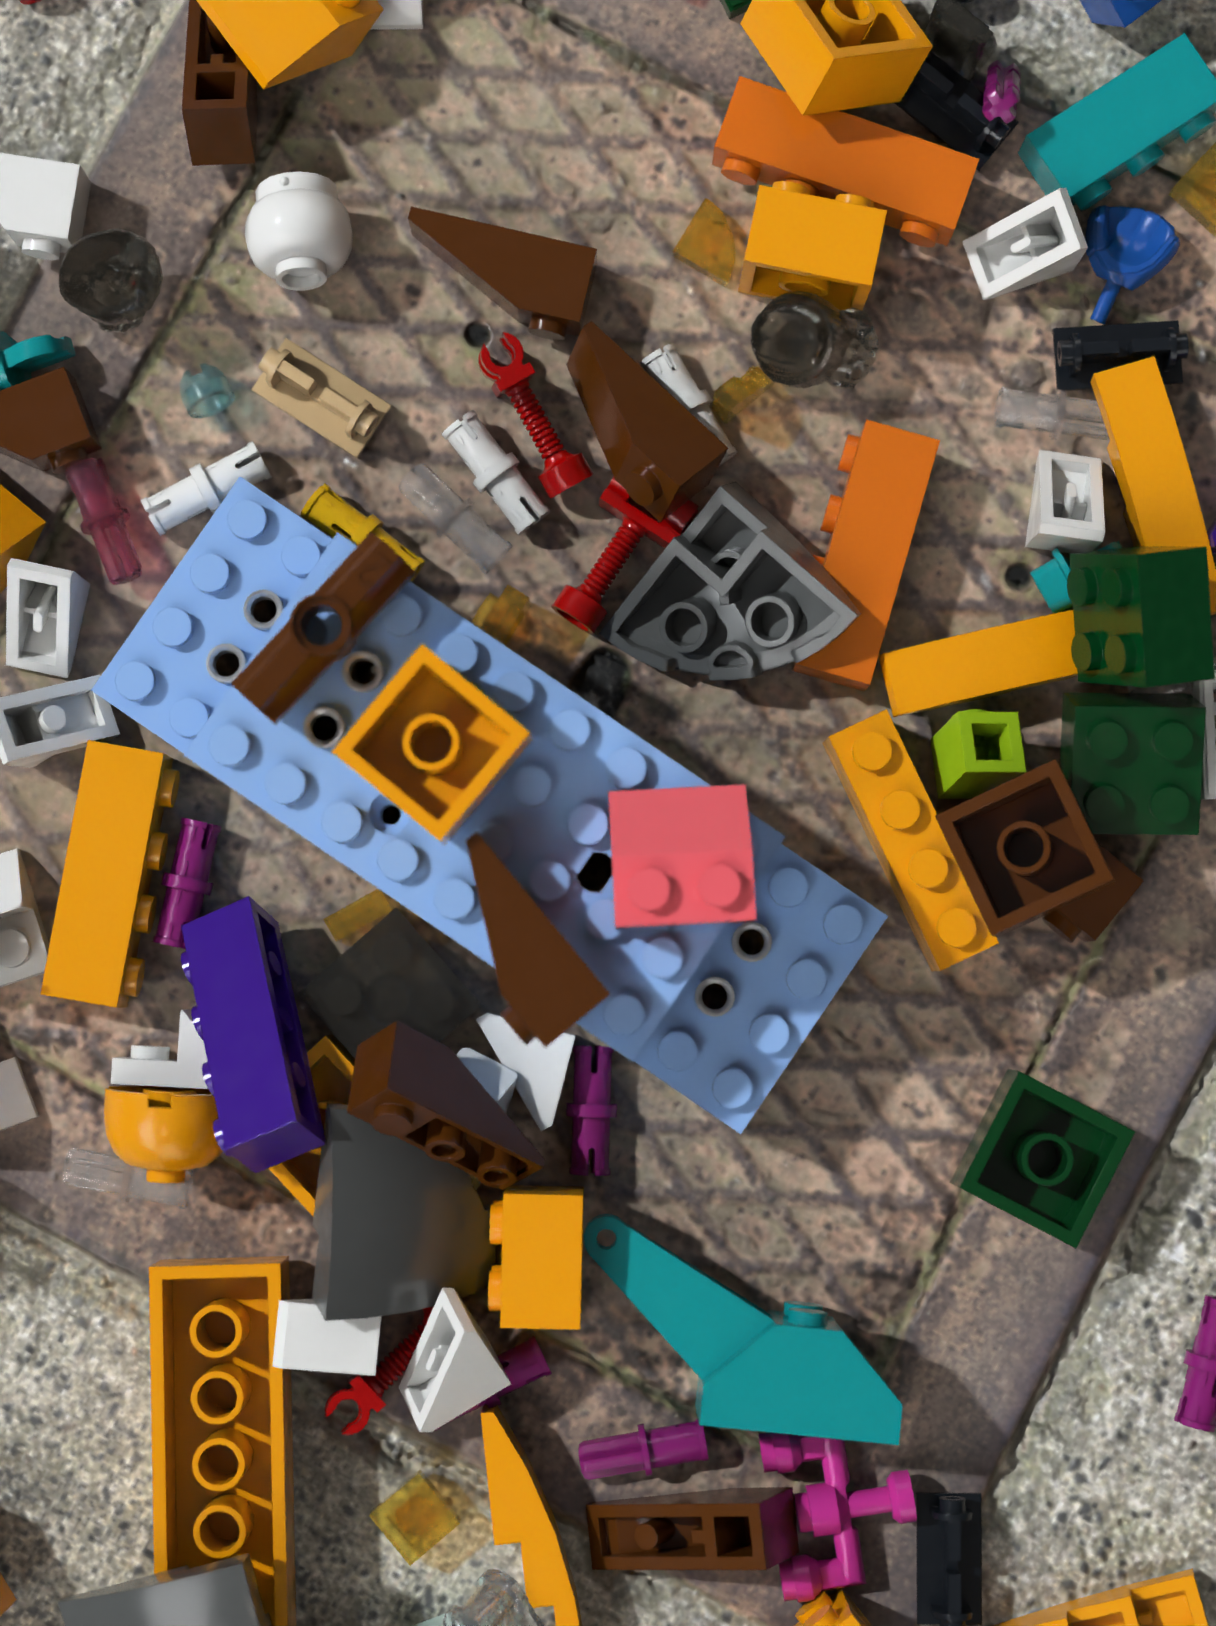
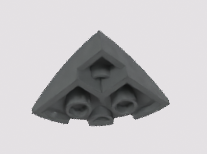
M735 481L720 486L685 532L671 540L599 634L618 649L638 661L662 671L668 672L679 669L690 673L708 675L709 680H739L754 678L762 675L764 671L779 668L791 662L799 663L840 636L861 613L810 552L764 506Z
M327 1103L324 1123L326 1144L321 1149L313 1216V1227L319 1236L312 1298L324 1320L370 1318L433 1307L442 1287L454 1288L460 1298L488 1288L489 1271H491L492 1265H496L495 1244H490L489 1213L483 1207L482 1201L472 1184L471 1176L447 1162L430 1158L425 1151L395 1136L385 1135L376 1131L371 1124L347 1113L348 1105Z
M249 1553L190 1569L189 1565L63 1598L57 1602L65 1626H272L269 1613H264Z

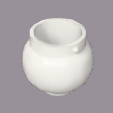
M301 171L277 174L259 183L256 189V203L248 214L245 224L246 244L254 265L267 276L275 279L279 286L289 290L303 291L322 286L328 277L337 273L344 266L352 250L353 243L349 214L346 207L338 200L336 184L328 177Z

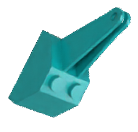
M605 1213L595 1216L588 1222L584 1230L583 1239L588 1254L698 1375L695 1408L699 1425L899 1445L902 1403L832 1316H828V1312L823 1311V1305L800 1301H785L784 1311H765L625 1223L618 1216ZM609 1229L615 1233L616 1240L612 1245L603 1246L598 1242L597 1235L601 1230Z

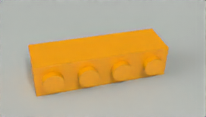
M887 709L828 736L823 742L824 748L931 971L944 970L998 944L997 938L991 936L935 818L937 813Z
M91 740L87 741L41 995L115 1008H127L129 996H139L145 973V960L137 958L141 933L150 934L157 906L156 896L148 895L152 871L162 870L168 848V833L160 832L164 807H174L179 789L180 772L179 770L171 769L172 757L160 752Z

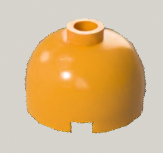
M138 1085L110 1086L109 1089L105 1088L104 1121L109 1143L114 1153L124 1163L146 1169V1181L154 1183H183L186 1178V1170L208 1166L221 1155L222 1150L217 1143L213 1130V1122L218 1119L215 1098L209 1089H179Z

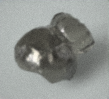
M122 228L104 230L78 239L67 250L59 269V289L64 300L81 313L88 315L106 333L112 331L125 333L130 328H136L141 325L146 312L152 308L159 296L163 282L160 259L156 254L154 246L145 240L144 237L131 230Z
M804 291L783 293L773 299L758 314L751 327V346L762 371L773 382L785 387L808 388L826 382L832 387L839 389L854 388L869 373L871 366L876 360V351L879 349V338L876 334L875 326L871 316L866 311L854 307L838 310L831 302L824 298Z

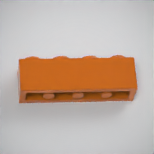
M739 76L714 146L712 165L722 168L721 173L726 178L744 185L754 186L757 184V181L773 185L776 181H789L808 187L811 190L810 195L833 200L839 194H854L866 197L874 202L873 208L887 210L884 225L899 229V235L904 240L922 247H934L936 243L948 246L979 159L843 111L803 116L787 92Z
M866 419L859 437L851 434L847 435L837 469L838 471L848 473L842 497L830 494L820 531L831 534L825 557L814 554L813 557L841 587L861 615L825 648L799 663L794 662L792 671L864 692L870 686L940 440Z

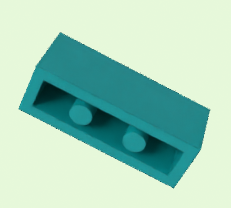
M1183 33L1027 134L1017 154L1045 195L1059 188H1067L1072 205L1077 204L1079 209L1084 211L1106 197L1113 190L1109 182L1129 170L1133 177L1141 175L1163 159L1165 154L1161 148L1180 136L1185 144H1187L1216 124L1214 116L1216 112V78L1187 35Z

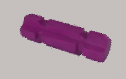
M999 60L988 66L987 81L984 85L982 112L989 122L1000 116L1004 123L1008 124L1017 117L1016 109L1017 103L1020 101L1021 72L1015 63L1004 68Z

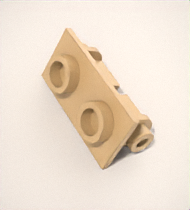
M285 338L278 350L271 347L265 353L258 367L263 373L251 389L263 399L355 458L359 457L392 407L287 338Z

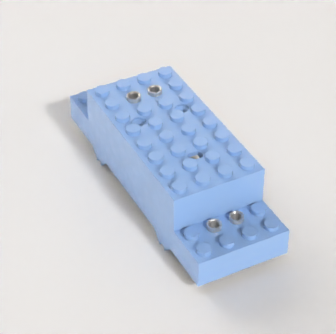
M239 477L91 691L494 967L466 840L477 832L610 993L608 997L577 1021L576 1024L630 1061L636 1062L741 1134L888 916L781 844L786 836L749 812L755 883V921L615 929L613 877L611 876L599 893L584 889L577 879L578 874L593 853H603L612 859L608 791L703 787L711 785L410 581L360 634L350 654L340 661H336L276 726L234 688L231 683L290 620L291 613L297 603L306 596L313 595L355 550L357 545L338 532L333 539L266 493L242 477ZM262 600H271L276 604L277 608L275 617L265 623L256 621L253 616L255 605ZM331 612L315 615L307 625L306 635L308 641L320 646L335 641L341 633V618ZM421 644L425 645L531 732L532 736L530 744L446 845H443L401 809L399 821L392 825L386 824L383 820L384 810L396 805L332 753V750ZM232 653L237 655L239 659L238 670L231 676L219 675L216 669L217 660L223 654ZM360 661H370L376 667L375 678L372 682L365 685L355 683L351 677L353 666ZM323 716L334 718L338 726L335 736L327 741L318 740L313 734L315 721ZM753 929L762 935L764 945L759 953L748 955L740 949L739 937L745 930ZM713 983L721 985L727 993L726 1003L716 1010L707 1008L702 1001L704 988Z

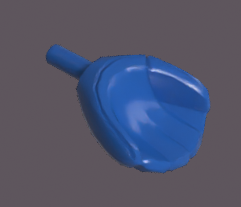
M1101 205L1092 210L1086 228L1085 240L1088 246L1086 254L1096 276L1106 280V284L1090 319L1105 325L1121 287L1130 291L1135 290L1155 276L1174 257L1179 249L1180 241L1175 235L1174 226L1161 215L1153 211H1146L1144 208L1125 206L1108 207Z

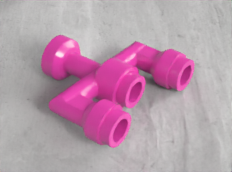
M770 1432L758 1434L764 1473L777 1471L778 1474L794 1472L802 1462L820 1459L822 1461L825 1482L805 1485L806 1492L794 1494V1503L800 1533L812 1531L814 1538L833 1535L836 1558L816 1560L804 1554L792 1556L790 1560L779 1563L778 1567L784 1602L797 1600L798 1603L813 1601L825 1590L867 1584L859 1531L851 1524V1518L891 1512L892 1518L899 1524L917 1522L913 1488L908 1469L891 1472L886 1479V1486L846 1492V1486L850 1482V1473L844 1440Z

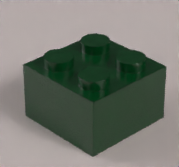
M1135 546L1070 554L1071 571L1067 579V591L1073 604L1075 636L1072 640L1071 653L1078 671V682L1148 688L1215 679L1207 547Z
M1063 692L1060 766L1093 834L1199 835L1206 707L1192 694Z
M1007 1069L950 1183L1056 1239L1077 1248L1135 1131L1020 1071Z

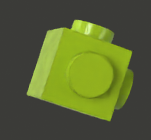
M982 709L957 711L930 739L938 799H971L1026 773L1025 753L1018 712H988Z

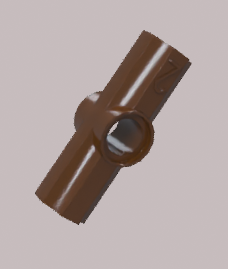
M371 531L313 595L306 596L297 603L291 613L290 620L233 680L231 685L277 726L336 661H340L350 654L360 634L416 575L415 570L386 542ZM323 612H331L341 618L342 627L341 633L335 641L323 646L314 645L308 641L306 630L311 618Z

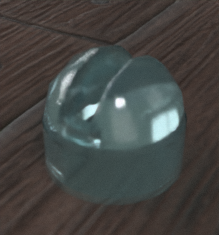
M203 363L200 364L202 373L193 376L188 369L183 374L179 391L185 409L192 418H205L215 415L230 406L235 399L227 377L215 366Z

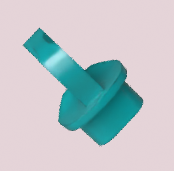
M0 331V391L32 379L31 372L76 356L71 338L66 336L54 338L51 335H42L17 343L6 332Z
M1114 541L1099 550L1123 547L1120 541ZM1057 547L1051 551L1054 559L1029 572L1052 614L1063 612L1073 606L1067 591V579L1071 571L1070 560L1062 555Z

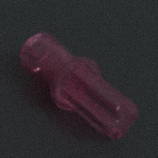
M90 458L70 466L65 471V476L76 497L84 520L80 528L83 534L92 535L109 582L113 585H121L139 578L142 574V565L125 524L130 514L127 508L120 506L118 498H116L104 460L102 458L97 460Z

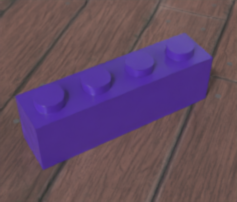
M248 896L181 925L186 949L181 954V965L194 990L197 1006L192 1008L191 1016L198 1035L204 1041L207 1062H204L202 1065V1073L210 1093L215 1098L218 1119L213 1122V1130L219 1147L226 1156H233L250 1170L258 1173L325 1145L324 1130L279 923Z

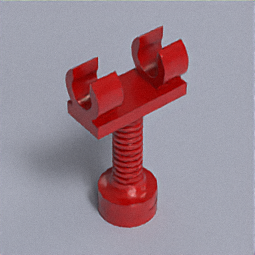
M503 332L502 336L504 338H500L499 341L504 350L509 353L511 364L504 367L495 365L490 359L487 347L483 344L478 357V365L486 378L495 381L491 388L497 398L504 394L512 397L510 402L514 403L513 407L517 409V414H521L519 418L524 420L522 422L523 425H527L525 429L530 431V437L533 436L532 441L536 442L535 447L539 448L538 452L543 453L541 457L545 459V468L538 478L551 499L594 475L582 452L572 454L563 449L564 445L560 444L561 440L557 438L558 434L553 433L555 431L554 427H550L552 425L551 421L547 422L549 418L544 416L546 412L541 410L543 408L542 405H538L539 400L535 399L536 394H532L533 389L529 388V380L536 373L530 362L523 365L524 351L520 341L514 335Z
M613 477L599 498V506L620 519L622 526L618 528L619 532L614 534L615 537H612V542H609L608 547L604 549L605 553L601 554L602 558H598V563H595L594 568L590 570L591 573H588V579H584V584H581L579 587L565 585L552 604V609L579 629L589 634H594L607 615V611L601 604V595H605V590L609 589L608 585H611L613 583L612 580L616 578L615 574H619V569L623 568L622 564L627 562L626 559H629L630 554L633 553V548L637 547L636 543L641 541L640 538L646 536L665 549L674 537L682 535L698 512L699 506L688 500L659 523L631 505L629 502L632 498L628 495L626 489Z
M433 1307L423 1309L424 1319L422 1320V1325L419 1324L417 1329H413V1334L409 1333L407 1335L408 1339L404 1338L403 1343L400 1342L398 1344L399 1348L395 1347L393 1349L394 1352L390 1351L388 1353L389 1357L385 1356L384 1361L379 1362L380 1366L376 1365L375 1376H359L354 1374L347 1380L352 1387L339 1389L329 1396L324 1409L326 1418L343 1400H354L358 1405L357 1417L340 1430L341 1434L353 1435L360 1432L369 1421L370 1410L373 1409L378 1413L386 1406L382 1400L384 1390L387 1391L389 1386H393V1381L397 1382L399 1380L398 1376L402 1377L403 1372L406 1371Z

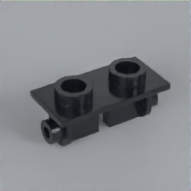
M931 51L901 102L895 103L950 149L978 158L979 162L976 168L978 171L1019 123L1014 119L1012 122L1005 124L1000 116L989 122L982 112L984 93Z
M1179 321L1052 329L1057 392L1091 390L1090 382L1094 373L1155 356L1164 385L1183 383L1181 359H1187L1189 343L1187 334L1179 333Z
M916 1492L917 1625H982L981 1493Z

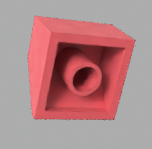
M745 784L608 791L615 929L741 923L756 920L753 848Z

